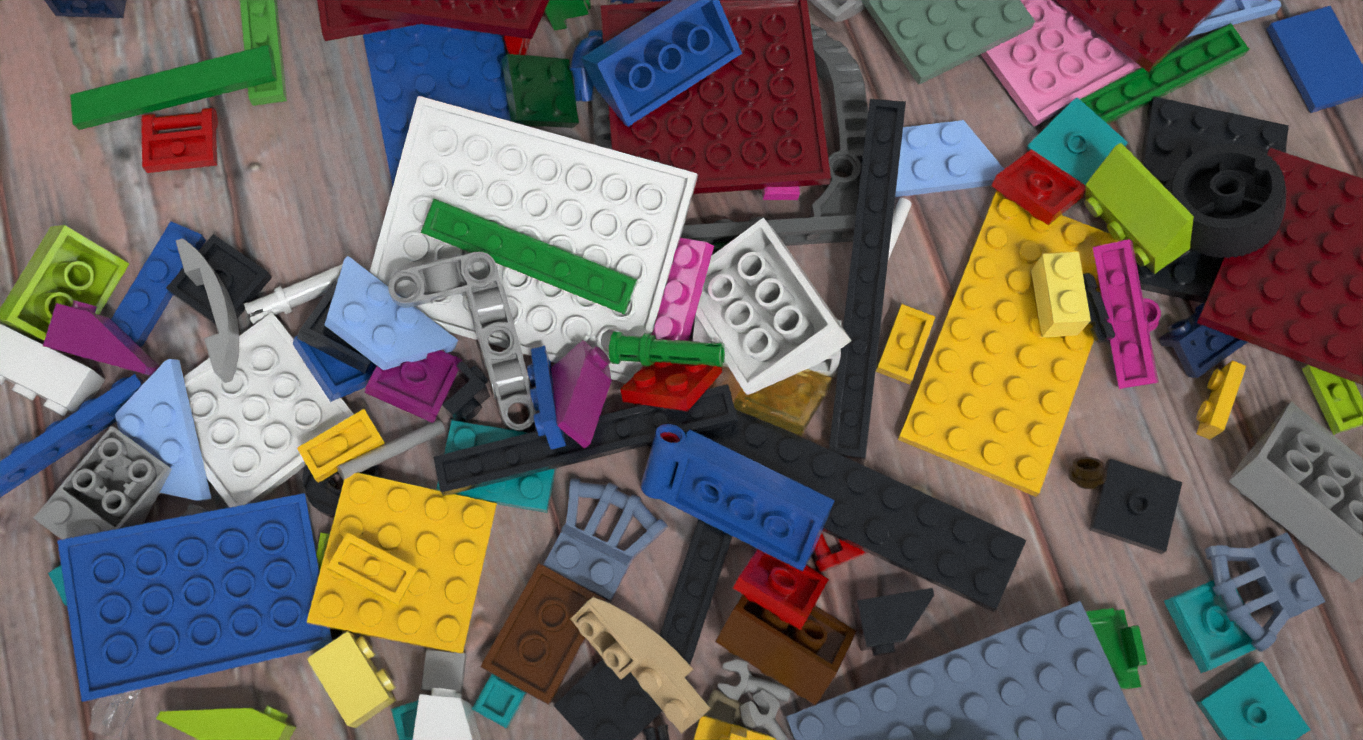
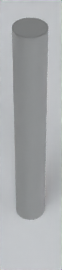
M435 420L434 423H429L337 466L338 472L343 480L355 473H360L444 433V425L441 420Z

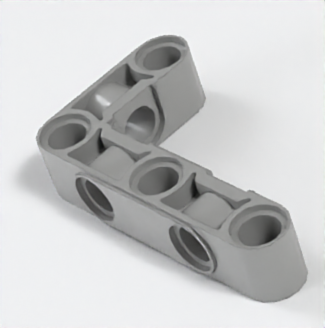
M473 252L457 257L434 260L421 266L396 272L390 278L388 284L389 293L393 302L404 308L430 302L433 304L434 300L450 295H466L472 311L474 328L484 365L489 374L501 420L511 430L517 431L529 427L534 422V414H536L530 393V381L507 296L501 284L494 259L487 253ZM475 262L484 263L488 266L490 274L483 280L474 279L468 272L471 264ZM403 280L412 281L417 286L416 293L410 298L399 297L395 292L399 282ZM494 333L504 334L509 340L508 348L503 352L493 351L488 344L490 335ZM519 403L527 408L528 418L523 424H515L510 421L508 409L512 404Z

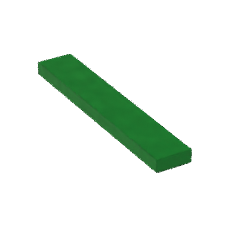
M1232 23L1168 54L1150 72L1140 68L1080 100L1109 124L1149 104L1154 96L1161 98L1244 56L1250 49Z
M269 45L70 94L73 125L78 130L277 81L273 50Z
M433 199L421 233L467 252L487 253L497 264L622 314L626 313L639 281L437 199Z

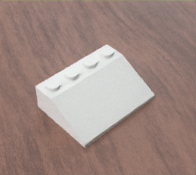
M764 218L760 219L711 256L696 316L713 342L724 343V360L747 395L822 363L852 341L779 235Z

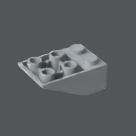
M111 426L33 518L60 539L141 525L148 516L172 469Z

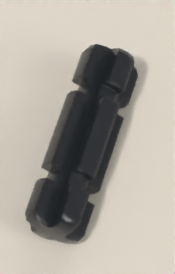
M1090 273L1083 274L1091 319L1088 324L1093 326L1090 329L1092 336L1098 343L1109 341L1115 337V332L1112 324L1107 322L1109 316L1101 294L1095 290L1098 287L1095 278Z

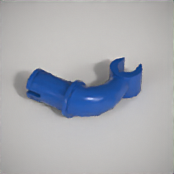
M591 30L588 37L581 40L574 49L569 70L572 71L576 101H592L594 84L581 57L603 44L602 30Z

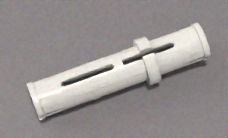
M343 264L286 288L276 287L274 288L275 292L249 303H244L247 314H250L251 322L255 325L271 312L274 315L281 312L285 314L293 312V307L325 295L333 282H338Z

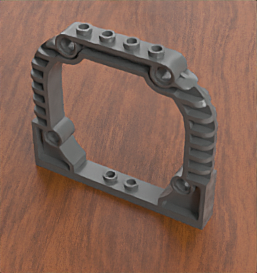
M810 24L817 75L823 81L829 99L835 153L828 158L831 174L830 184L823 185L825 192L812 204L809 217L769 220L766 217H755L743 222L721 219L712 224L684 225L681 238L707 243L732 241L760 219L764 218L779 235L785 246L853 242L868 119L867 97L864 79L857 61L851 56L844 44L827 36L826 30ZM594 86L592 105L595 145L612 150L609 106ZM842 171L846 173L848 177H839L834 172Z

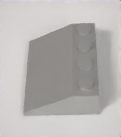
M1290 402L1242 459L1229 482L1242 495L1248 497L1262 508L1272 520L1280 523L1297 537L1301 544L1309 547L1326 561L1334 571L1340 573L1353 583L1363 576V459L1293 402Z

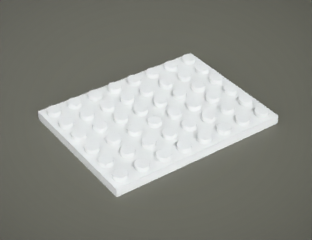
M418 96L370 273L388 286L390 278L396 272L421 266L434 260L470 253L421 233L433 199H437L639 280L625 314H622L496 263L523 354L532 356L531 349L545 345L550 361L557 363L578 343L584 340L592 348L597 346L602 349L609 358V342L614 331H621L623 335L643 336L644 333L652 334L698 174ZM475 262L468 269L470 276L477 280H483L490 274L488 266L482 262ZM403 280L397 284L395 292L403 298H410L416 293L417 286L410 280ZM450 295L434 300L433 304L430 302L414 306L446 331L478 340L472 311L466 295ZM494 333L488 338L489 344L506 349L509 346L508 338L502 333ZM621 361L620 364H612L610 362L611 379L627 383L642 365L640 362Z

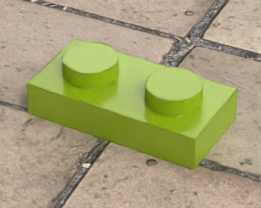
M1310 365L1302 368L1333 435L1363 426V398L1355 382Z

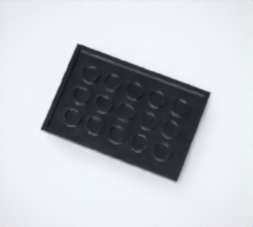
M1154 96L1148 107L1141 163L1170 192L1173 177L1178 167L1187 158L1191 157L1192 154H1196V152L1204 148L1223 144H1242L1243 146L1247 145L1251 148L1259 149L1266 154L1270 148L1286 153L1289 125ZM1190 248V250L1155 274L1146 265L1141 267L1137 264L1141 290L1204 303L1207 300L1224 257L1206 256Z

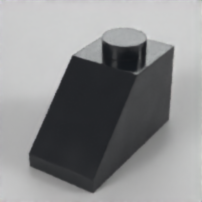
M933 588L857 600L852 605L861 651L872 650L873 656L896 652L895 646L906 640L934 597Z

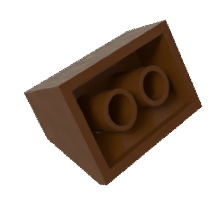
M742 595L715 642L731 654L740 657L759 669L764 675L772 677L788 687L796 695L817 705L837 674L857 631L817 606H814L803 627L799 630Z

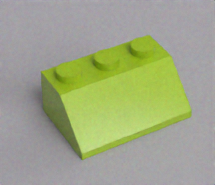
M1120 142L1112 149L1086 183V200L1084 204L1095 218L1100 216L1106 222L1109 233L1116 241L1132 240L1136 263L1141 267L1146 265L1155 274L1190 250L1194 216Z
M66 225L51 226L0 308V323L43 344L56 303L72 307L74 300L96 306L95 314L99 315L129 263ZM63 352V353H65V354H67V355H70V356H72V357L75 356V355H73V354Z

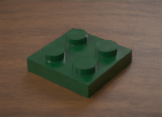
M506 54L501 59L511 122L525 126L574 128L579 124L572 74L569 70V59Z

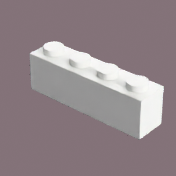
M0 324V385L7 380L15 384L12 390L31 401L34 400L36 395L45 399L46 402L43 406L61 416H65L67 411L74 414L78 411L80 405L95 397L105 379L94 370Z

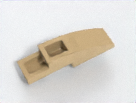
M593 597L571 618L580 633L597 650L607 666L620 679L631 672L640 686L652 697L665 713L668 720L681 733L710 710V707L685 679L693 668L661 636L629 613Z

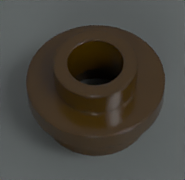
M1079 457L1073 461V466L1069 468L1068 478L1080 488L1093 489L1106 482L1107 471L1104 469V464L1101 460L1093 457Z

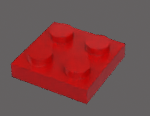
M1032 149L997 174L991 185L1001 192L1005 198L1014 201L1030 212L1034 218L1043 221L1048 226L1083 198L1085 194V185Z
M655 362L650 366H642L620 389L622 400L627 403L688 411L722 373V367L670 362Z
M757 549L738 577L733 589L743 594L748 600L756 602L777 615L780 620L790 623L801 630L829 579L807 565L801 571Z

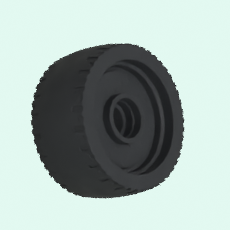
M1242 144L1216 145L1192 154L1191 157L1187 158L1178 167L1170 188V193L1194 216L1190 248L1198 251L1200 254L1212 257L1230 258L1244 256L1262 248L1273 239L1277 230H1279L1286 207L1285 178L1282 170H1280V166L1265 152L1263 153L1259 149L1257 150L1247 145L1243 146Z

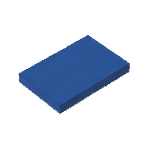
M1331 5L1276 21L1268 26L1266 30L1310 113L1363 97V64Z

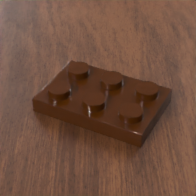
M539 563L480 667L550 706L586 640L571 618L591 598L595 597L607 602L606 599Z

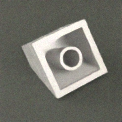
M432 688L431 695L420 694L413 740H481L472 705L461 699L462 694L456 693V690Z

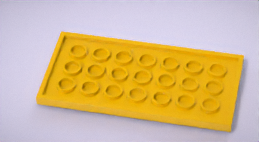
M996 190L897 440L1036 497L1041 491L1094 338L1090 330L1093 327L1091 324H1087L1075 336L1042 338L1031 270L1042 254L1079 252L1082 273H1090L1094 276L1098 286L1095 290L1101 294L1093 247L1118 241L1110 233L1063 215L1048 226Z

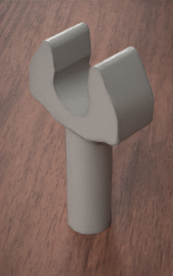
M733 660L722 665V669L735 672L740 677V683L737 686L723 683L717 685L718 690L728 698L738 701L740 696L747 692L756 693L765 690L775 696L776 699L788 702L791 689L783 684L753 677L747 668L748 663L746 661Z
M765 690L758 691L752 695L754 701L760 707L761 714L752 701L740 705L742 721L747 729L757 727L763 729L767 735L775 737L776 740H789L775 718L780 707V703L775 696Z

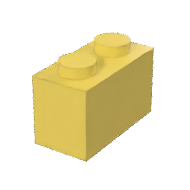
M1079 252L1042 254L1031 270L1042 338L1078 335L1091 321Z
M347 631L308 657L307 660L347 726L357 728L396 701L391 693L396 686L384 668L379 671L376 669L370 659L375 656V652L363 635L357 638L356 635Z

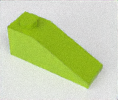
M269 705L266 706L264 711L254 708L160 711L156 718L198 740H290L296 729L295 726L285 722L289 716L288 714Z

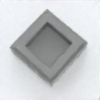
M426 650L421 690L432 692V688L456 690V693L462 694L467 654Z

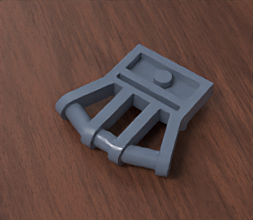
M571 478L566 523L562 527L561 533L543 566L612 602L633 559L667 529L668 525L662 519L657 520L641 502V497L632 494L630 497L618 491V486L610 482L607 485L582 483L579 478ZM579 498L600 499L584 531L577 528ZM610 504H613L624 511L606 543L594 535ZM634 516L647 531L628 549L622 551L617 547Z
M1287 532L1252 548H1230L1227 545L1205 548L1206 559L1211 560L1215 586L1212 588L1216 596L1221 595L1229 610L1225 613L1230 622L1235 621L1253 639L1251 644L1259 652L1266 650L1276 641L1277 633L1288 619L1326 602ZM1227 561H1246L1251 571L1230 579ZM1257 580L1264 595L1243 604L1236 588ZM1270 604L1274 613L1262 627L1250 613Z

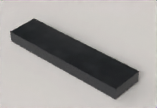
M698 519L659 635L689 665H691L733 537Z

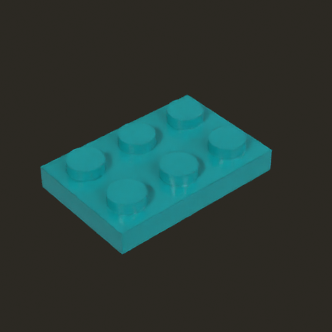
M451 420L444 454L527 434V432ZM556 468L454 494L497 503V505L548 513ZM439 482L437 483L436 490L440 491Z

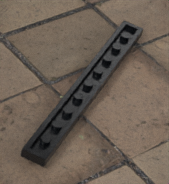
M870 99L843 324V329L852 341L841 348L829 450L844 457L866 459L906 101Z

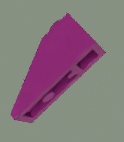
M75 300L72 307L56 303L43 343L44 347L147 375H152L160 367L110 318L95 314L96 306Z
M584 340L552 366L551 371L557 426L583 448H586L591 444L612 379L608 356L602 349L597 346L592 348Z

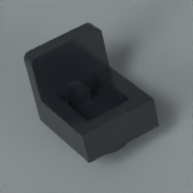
M461 361L456 367L461 377L467 383L443 404L447 415L453 421L459 422L463 420L469 421L474 418L482 409L481 404L490 397L485 385L489 382L487 377L475 365L469 368Z

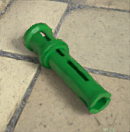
M614 331L609 342V358L612 364L629 361L640 362L642 366H650L655 362H670L722 367L725 359V345L722 342L707 343L656 339L655 335L651 333H644L643 336L623 335L621 331Z

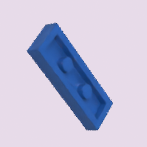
M545 345L531 349L533 364L527 365V371L532 387L536 386V388L530 389L532 402L535 410L540 411V413L534 414V421L538 435H546L552 450L566 446L564 431L557 426L551 371L552 364Z

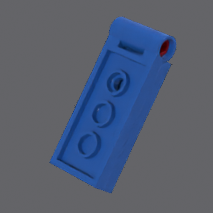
M663 424L656 429L641 482V490L648 497L660 499L801 571L804 570L814 552L835 501L692 430H689L685 435V432L680 427L672 424Z

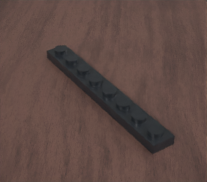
M726 384L707 389L688 411L641 405L600 415L591 444L586 448H583L564 432L566 446L551 450L546 435L539 436L538 432L535 431L434 456L433 458L440 492L443 496L651 445L656 429L663 424L676 425L686 435L689 430L700 433L738 423V417L729 385Z

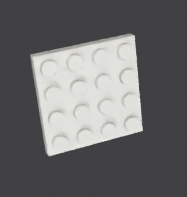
M272 312L239 336V356L232 381L224 383L214 373L210 358L183 377L206 477L229 508L259 502L306 466L297 447L354 415L341 398L332 402L329 401L293 346L294 339Z

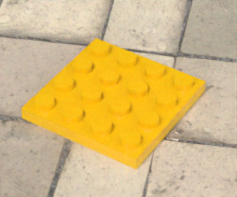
M355 473L344 479L307 624L445 652L463 653L497 503L457 494L443 496L438 490L361 473ZM347 532L418 568L399 605L327 569Z

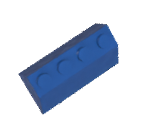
M673 0L581 57V60L597 91L624 125L628 127L738 57L742 52L719 0Z

